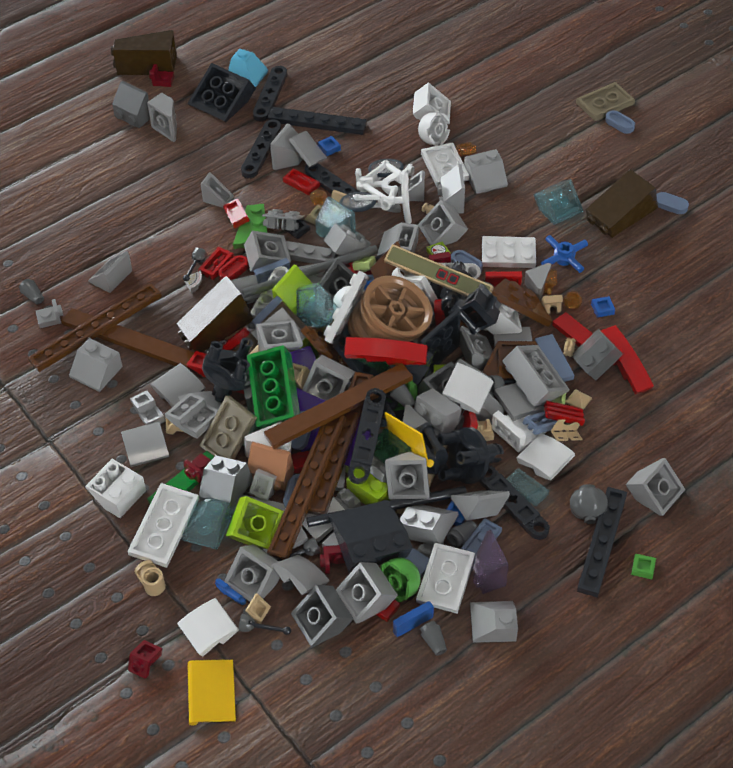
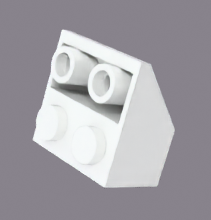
M111 459L85 486L105 510L118 518H121L146 491L143 477L114 459Z

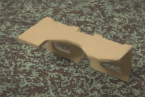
M558 420L551 430L557 441H568V438L572 441L583 440L577 431L580 426L578 422L565 425V420Z

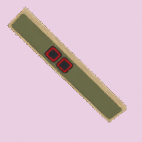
M393 244L384 259L390 265L416 276H425L428 281L466 297L479 288L480 284H484L491 293L494 289L490 284Z

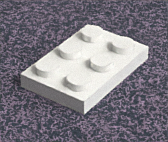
M453 142L421 149V155L436 187L440 185L441 177L458 164H462L464 181L469 180V174Z
M482 236L483 267L536 268L535 238Z
M435 543L416 602L424 604L430 601L434 608L458 614L476 554Z

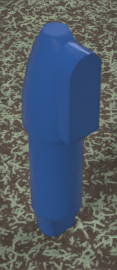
M216 579L215 585L224 595H227L241 605L246 604V599L241 594L233 590L223 580Z

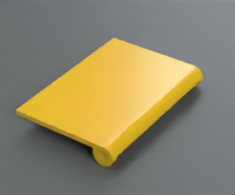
M385 412L391 444L404 453L412 452L426 458L427 467L431 468L434 465V461L427 457L423 434Z
M195 660L188 662L189 725L194 726L198 722L236 721L233 660Z

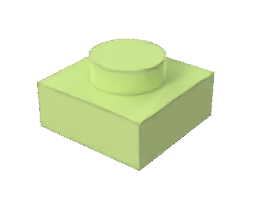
M369 256L354 261L352 263L353 270H360L361 272L371 270L370 268L376 263L375 256Z

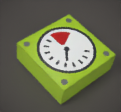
M443 242L427 247L429 255L450 252Z

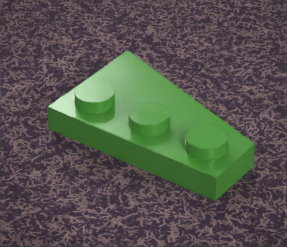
M264 204L246 206L245 212L250 221L239 226L233 243L234 249L245 248L244 244L251 231L267 233L266 226H263V221L266 219L265 216H262L265 214Z

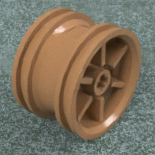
M392 275L378 277L370 282L361 297V301L357 303L349 316L348 331L350 337L380 338L407 342L412 340L417 343L418 339L432 322V306L425 293L409 280Z

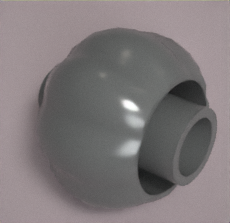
M582 485L572 494L570 509L576 518L584 520L586 524H594L597 522L599 515L606 513L608 499L606 494L601 489L596 488L595 485Z

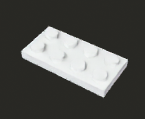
M361 271L358 274H353L349 283L352 286L349 292H344L341 298L343 303L340 309L336 308L332 316L334 321L331 326H327L323 334L326 336L325 341L333 344L335 337L341 334L369 279L367 274Z
M161 483L128 549V555L145 561L151 560L154 564L167 568L197 505L199 495Z

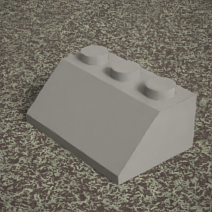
M539 345L516 346L502 360L506 370L512 374L517 386L523 390L528 402L533 406L544 405L546 400L553 401L570 390Z

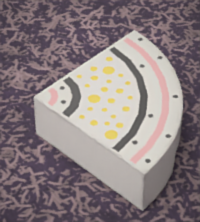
M201 271L191 274L190 280L185 281L191 293L195 292L202 282Z

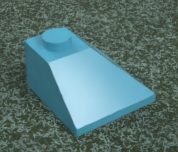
M238 49L233 55L228 69L235 74L249 79L255 87L268 73L267 67L253 52Z

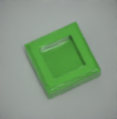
M635 554L631 575L652 579L656 558Z

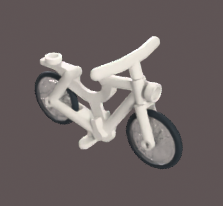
M380 159L369 165V173L366 176H362L361 169L357 168L355 171L356 186L360 192L343 196L339 201L340 207L349 212H362L371 208L389 210L391 205L402 204L405 223L411 224L408 188L409 176L414 175V166L408 164L404 169L403 163L399 160ZM395 180L401 184L402 197H396L398 187L396 185L389 186L390 182ZM374 187H382L389 196L384 195Z

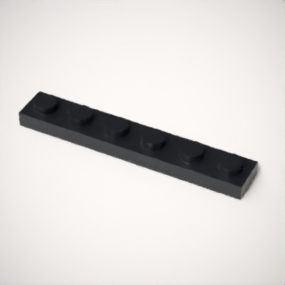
M272 107L268 116V120H278L281 124L285 125L290 124L292 126L359 135L364 134L367 125V119Z
M607 487L608 509L605 514L603 513L598 517L577 588L579 593L598 598L628 493L626 491Z

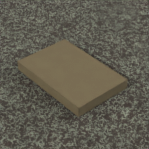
M614 82L577 98L576 104L594 121L606 117V113L609 111H620L635 104V99Z
M226 396L199 446L205 451L210 452L214 457L217 455L235 460L244 443V436L249 434L257 417L231 396Z

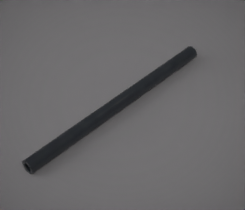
M465 486L430 492L429 499H395L388 502L393 510L448 500L451 499V495L467 493ZM341 511L306 517L308 528L331 523L329 514Z

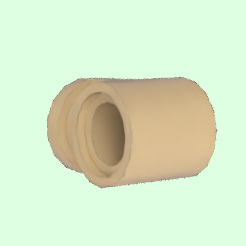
M151 560L141 562L135 568L136 576L148 595H160L165 590L162 571Z

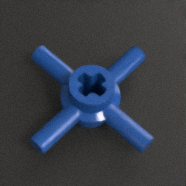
M551 235L546 237L545 240L555 249L554 256L542 261L541 265L557 262L562 266L571 264L579 273L584 270V267L575 259L577 251L588 246L586 240L572 245L569 242L558 243Z

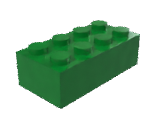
M282 345L247 355V360L250 363L249 375L254 413L257 417L256 427L261 430L300 414L292 355L287 348Z

